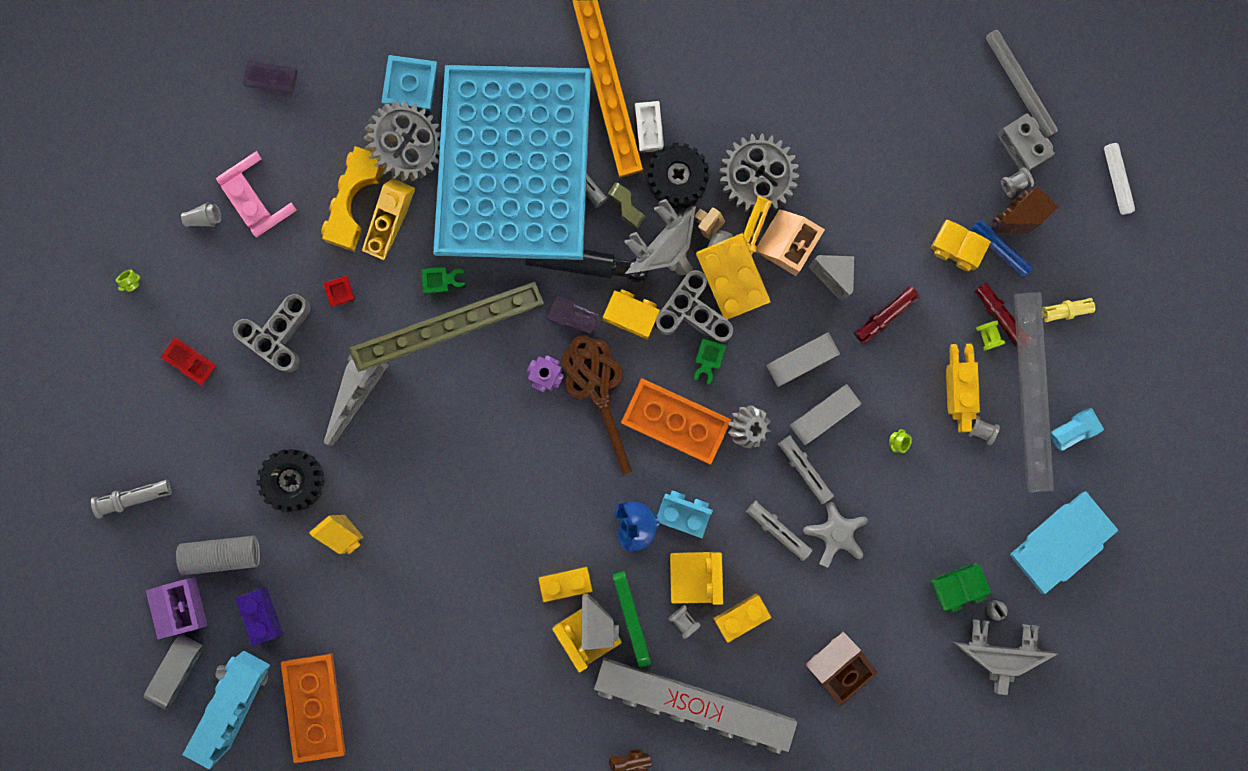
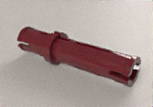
M987 282L974 291L987 308V313H991L998 320L999 325L1018 350L1032 342L1007 310L1003 299L998 298Z
M909 286L876 315L870 316V320L854 332L858 341L864 345L879 331L883 332L886 326L918 300L920 295L912 286Z

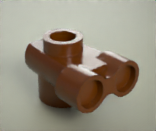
M641 749L631 750L627 756L609 757L611 771H648V768L652 767L649 754L643 753Z

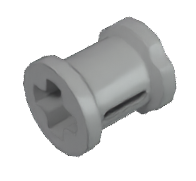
M1022 167L1018 173L1011 177H1003L1001 185L1007 196L1012 198L1016 195V192L1026 187H1033L1034 180L1029 170Z
M976 415V419L972 420V432H967V436H976L985 440L986 444L992 445L999 433L1000 425H991L980 420V417Z
M685 605L668 618V621L673 622L682 632L684 639L701 626L686 611L687 607Z

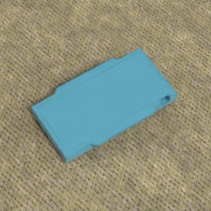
M1085 491L1080 493L1069 504H1064L1027 536V540L1010 554V557L1039 592L1046 594L1060 581H1067L1103 549V543L1113 536L1118 529Z

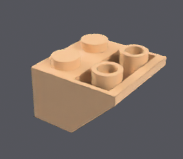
M779 209L757 245L756 253L797 276L825 229L803 216Z

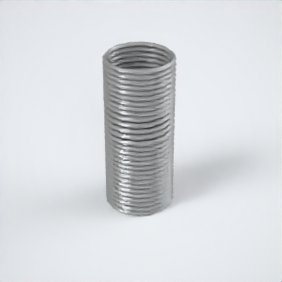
M254 535L181 543L176 551L177 568L182 576L258 567L260 562L259 543Z

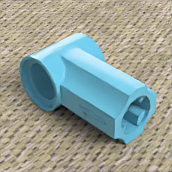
M1088 408L1072 417L1071 421L1054 429L1049 434L1053 444L1059 451H1063L1083 439L1086 440L1099 434L1104 428L1094 410Z

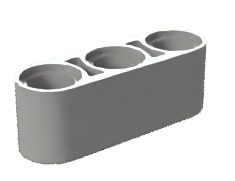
M828 332L767 364L766 367L777 387L840 355V352Z
M845 384L793 422L790 427L805 446L862 403L848 384Z
M181 633L173 642L146 689L144 698L164 710L169 709L199 659L204 645Z

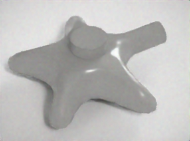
M827 501V522L820 525L806 526L803 529L804 534L818 537L824 540L826 544L825 552L819 564L828 568L834 554L839 549H844L855 558L861 559L863 552L853 536L856 529L868 523V519L863 516L846 519L841 516L832 501Z

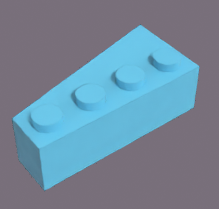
M242 651L237 657H231L225 667L227 672L224 678L217 684L215 688L216 693L207 705L199 725L182 754L183 756L209 770L231 748L270 664L246 651Z

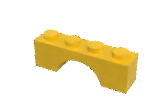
M356 146L353 152H350L347 156V170L345 175H341L338 181V195L332 199L329 207L331 212L329 220L324 222L321 229L324 241L353 252L356 250L363 230L352 216L351 205L353 198L363 187L379 184L384 169L382 165L377 168L375 167L378 162L376 158L369 159L373 152Z

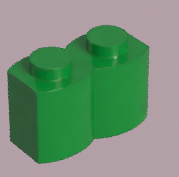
M978 563L964 566L930 580L940 608L944 611L948 610L949 613L961 610L963 608L962 604L971 601L972 604L987 599L985 595L991 593L983 570Z

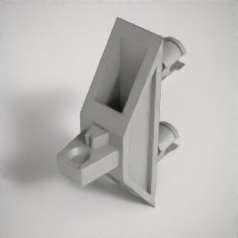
M667 199L658 203L659 207H654V210L665 221L666 226L649 247L646 246L637 232L629 236L630 240H625V244L637 256L635 263L625 274L668 267L671 271L675 270L679 276L687 275L691 272L693 267L686 258V252L690 247L696 206L682 208L676 214Z
M976 619L972 621V642H969V644L952 642L986 671L990 672V680H994V692L1001 695H1008L1009 682H1014L1015 676H1020L1058 655L1051 651H1041L1037 648L1039 630L1037 625H1032L1031 631L1030 625H1022V646H1019V648L989 646L990 644H987L989 621L982 620L980 627V621Z

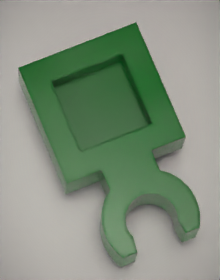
M446 267L421 269L424 295L449 293V285L459 289L466 287L465 282L458 283L455 280L457 275L465 274L463 269H455L450 274L447 273Z
M706 338L702 339L695 361L701 363L702 366L695 372L694 380H698L699 374L704 372L708 374L707 384L712 382V367L720 368L727 345Z

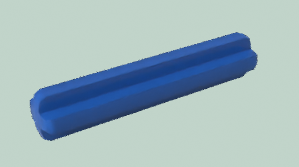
M982 220L976 222L971 228L972 232L991 241L989 247L1022 277L1027 276L1031 272L1033 266Z

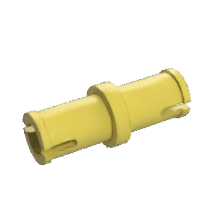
M1092 298L1074 302L1070 300L1063 301L1059 305L1043 307L1041 311L1042 318H1044V322L1063 318L1066 320L1074 319L1078 315L1094 313L1095 303L1092 302Z

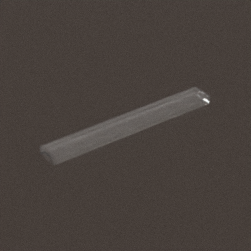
M1041 292L1014 294L1027 492L1054 491Z

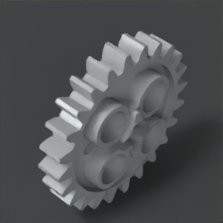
M397 101L391 104V106L387 103L382 109L379 108L375 112L376 116L373 115L369 119L371 124L365 127V130L369 133L364 139L371 142L365 149L373 151L369 159L376 158L378 160L375 165L376 168L381 165L384 166V175L391 171L392 179H395L400 174L402 181H405L408 176L411 181H414L418 176L423 178L426 176V172H432L434 170L433 166L439 164L437 158H439L440 150H438L440 148V141L438 139L441 137V133L435 131L439 124H431L430 121L433 115L426 118L424 116L426 109L423 108L418 112L416 103L410 108L407 101H404L401 106ZM396 120L403 124L404 129L397 125ZM412 124H414L415 129L406 139L405 146L399 151L397 158H394L395 151L404 141L403 137L410 131ZM417 135H420L423 138L424 143L420 142L417 139ZM384 139L391 142L392 148L385 145ZM405 154L410 155L413 162H409Z
M751 134L749 142L742 137L740 140L741 146L734 142L732 145L734 152L727 150L725 154L729 159H722L721 164L726 167L719 170L720 174L726 175L720 179V183L727 184L723 188V193L731 192L728 200L731 201L736 198L738 200L736 207L738 208L743 203L745 205V212H747L750 207L754 208L757 196H761L757 193L756 188L758 186H765L769 194L761 197L773 201L770 205L772 209L777 210V202L785 205L786 199L784 196L791 198L793 193L789 189H796L797 184L792 180L799 178V174L793 173V171L798 169L799 165L791 164L796 156L787 155L790 147L780 148L782 140L774 144L773 136L768 141H765L764 134L760 135L759 140H756L755 136ZM751 153H759L762 160L754 162L750 159L749 155ZM741 161H744L747 166L742 165ZM770 167H779L782 170V174L779 176L773 175L770 172ZM759 170L763 171L762 176L759 178L755 177L756 172ZM743 172L748 176V180L740 182L737 180L736 174ZM771 182L777 183V186H773Z

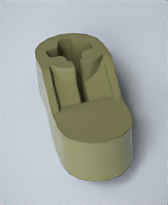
M615 182L608 191L607 196L621 206V219L638 230L645 221L646 216L631 205V192Z

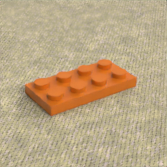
M641 378L621 424L711 465L729 427L728 422H731L732 419Z
M333 653L281 661L293 762L300 763L344 756L346 750Z

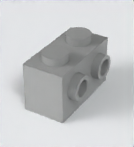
M1028 113L1004 127L997 136L1018 168L1025 167L1030 171L1048 160L1055 153L1050 140L1044 138L1040 132L1038 122L1033 117H1030Z

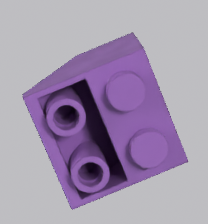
M196 577L146 590L157 639L208 626Z

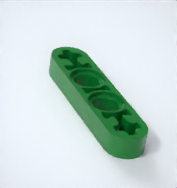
M625 571L612 574L639 668L651 666V660Z

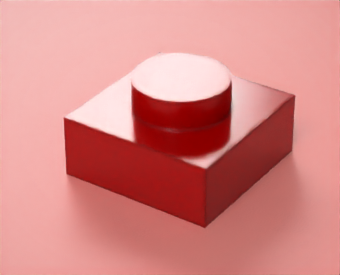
M347 275L323 283L332 308L356 300Z

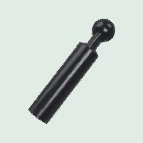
M584 249L583 260L526 258L525 265L609 279L615 275L627 277L632 282H641L648 275V270L625 274L635 263L636 259L630 261L616 259L614 254Z

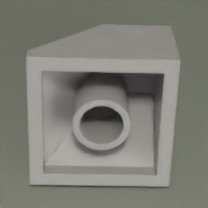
M583 594L582 650L613 647V641L619 640V625H614V619L589 594Z

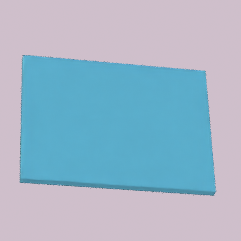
M445 65L433 251L435 256L583 260L591 68Z

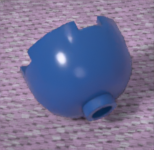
M638 501L617 504L614 519L619 518L620 530H617L616 534L622 548L630 550V552L647 548L654 541L657 529L659 528L657 515L653 514L647 505Z

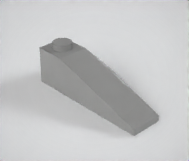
M351 354L347 359L349 363L346 366L324 440L325 444L333 446L389 364L384 363L358 373Z

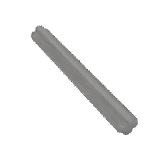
M998 30L992 31L986 36L987 42L1032 117L1038 122L1043 135L1046 138L1054 135L1058 128Z

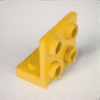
M721 552L670 554L672 603L723 604Z
M582 609L552 628L579 673L588 668V664L622 642L619 637L618 641H613V647L582 650Z

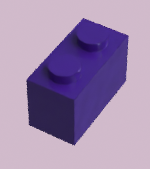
M267 588L235 598L252 646L283 635Z

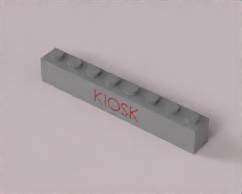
M605 657L603 658L594 690H597L598 695L601 697L612 699L613 696L622 698V703L633 707H636L637 704L647 706L646 711L660 715L662 711L671 714L670 718L679 722H684L687 719L695 722L694 726L704 730L712 727L718 729V734L725 737L733 738L734 734L743 737L742 741L747 744L757 746V743L767 745V750L781 754L782 750L789 752L797 726V721L794 718Z

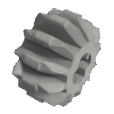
M747 406V408L739 407V413H732L734 420L728 422L732 426L728 433L733 437L732 441L734 443L742 445L744 448H751L752 446L759 447L760 441H767L765 433L770 432L767 425L771 421L766 418V413L763 410L757 409L755 406Z

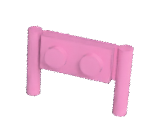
M257 151L216 178L256 238L297 211L291 202L271 216L242 172L262 160Z

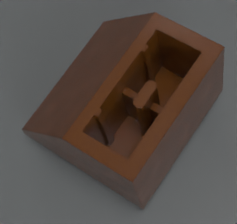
M1039 186L1031 191L1027 188L992 220L995 225L991 229L995 233L1028 234L1046 221L1059 206Z

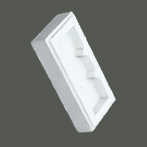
M659 101L635 103L640 153L662 151L664 143Z

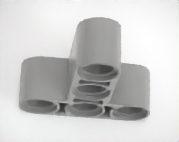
M699 270L689 272L658 314L656 329L660 334H673L684 320L712 341L723 344L731 338L733 334L732 324L698 300L707 284V278L703 272ZM693 277L701 280L702 286L698 289L691 288L688 281ZM683 297L687 300L688 306L684 309H679L675 306L674 300ZM703 311L707 314L708 320L705 323H699L695 320L694 314ZM664 317H669L673 320L674 325L670 329H665L660 325V320ZM719 325L725 326L728 330V335L726 337H718L715 333V327Z
M298 294L289 295L263 328L248 319H241L233 326L234 336L275 368L286 373H292L298 369L300 358L286 344L308 317L311 311L310 303ZM301 301V310L294 313L292 310L293 304ZM285 320L287 323L286 330L278 332V323ZM250 325L252 333L248 337H244L243 329ZM266 340H270L272 347L269 351L264 352L262 345ZM289 354L291 356V363L287 367H283L281 363L282 358Z

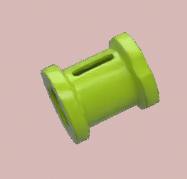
M998 320L976 327L977 331L981 333L985 345L983 347L984 351L1006 344L999 334L997 328Z

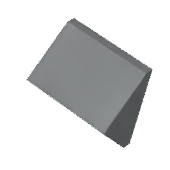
M818 255L808 266L841 302L853 293L854 256Z

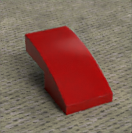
M174 337L160 357L201 386L216 367V364L176 337Z

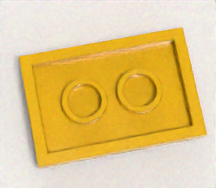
M743 233L696 252L725 319L728 320L771 302Z

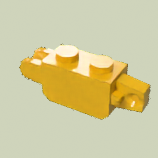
M951 344L949 349L950 364L946 367L948 413L952 414L953 420H957L959 433L972 432V419H976V414L980 412L978 362H974V347L972 344H966L965 363H959L958 346Z

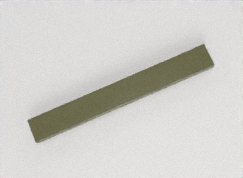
M534 281L349 347V351L359 373L544 305V302Z

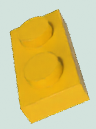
M588 567L538 578L543 602L593 591Z

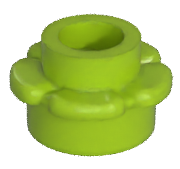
M133 270L123 272L116 278V283L119 285L118 289L120 291L126 290L127 292L133 291L139 286L140 276L135 274Z
M903 429L894 432L889 439L893 452L905 453L911 445L912 437L905 433L906 431Z

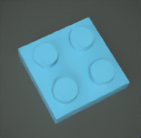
M389 55L382 104L388 103L391 106V104L397 101L401 106L404 101H407L409 108L416 103L417 110L425 108L426 111H431L438 68L437 61Z

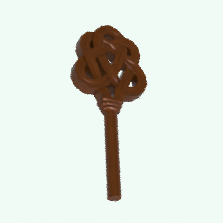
M578 335L572 340L569 349L564 351L561 357L562 366L567 373L565 380L566 391L571 397L581 400L590 397L595 407L600 410L622 474L625 475L632 472L609 408L610 396L608 390L617 387L622 381L623 370L619 363L611 358L610 348L605 341L601 339L593 340L586 335ZM581 344H585V345H586L584 349H581V348H578V347H579ZM598 348L602 350L603 355L599 353ZM570 358H572V361H573L572 366H571L570 361H569ZM586 359L591 360V370L584 363ZM600 363L603 364L602 378L598 377ZM610 369H613L615 372V376L611 381H609ZM579 370L589 380L588 383L578 374ZM573 382H575L582 389V391L576 390L573 386ZM596 386L600 387L601 398L595 391Z

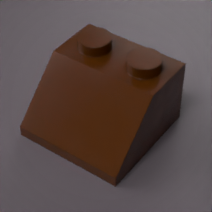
M844 632L833 638L824 649L815 654L805 664L839 706H842L878 674L863 652Z

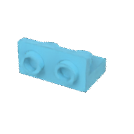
M671 491L670 495L665 493L657 514L659 523L703 538L710 515L713 510L708 509L709 503L698 499L691 503L684 500L686 495Z

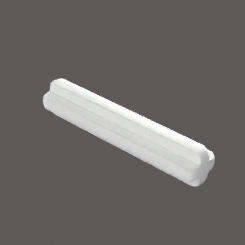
M1108 144L1104 147L1119 210L1122 215L1130 214L1135 211V206L1119 144Z

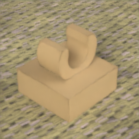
M713 207L708 214L699 209L694 216L698 219V228L701 233L709 240L712 234L717 233L725 223L721 212Z

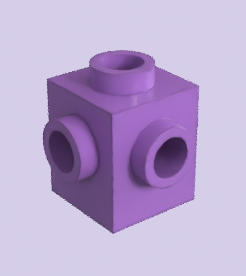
M547 355L545 359L539 356L537 361L532 360L526 372L529 374L528 380L532 382L531 387L543 393L546 389L552 392L554 387L558 388L564 377L561 374L562 368L558 366L559 361ZM544 368L549 370V375L545 378L540 376V371Z

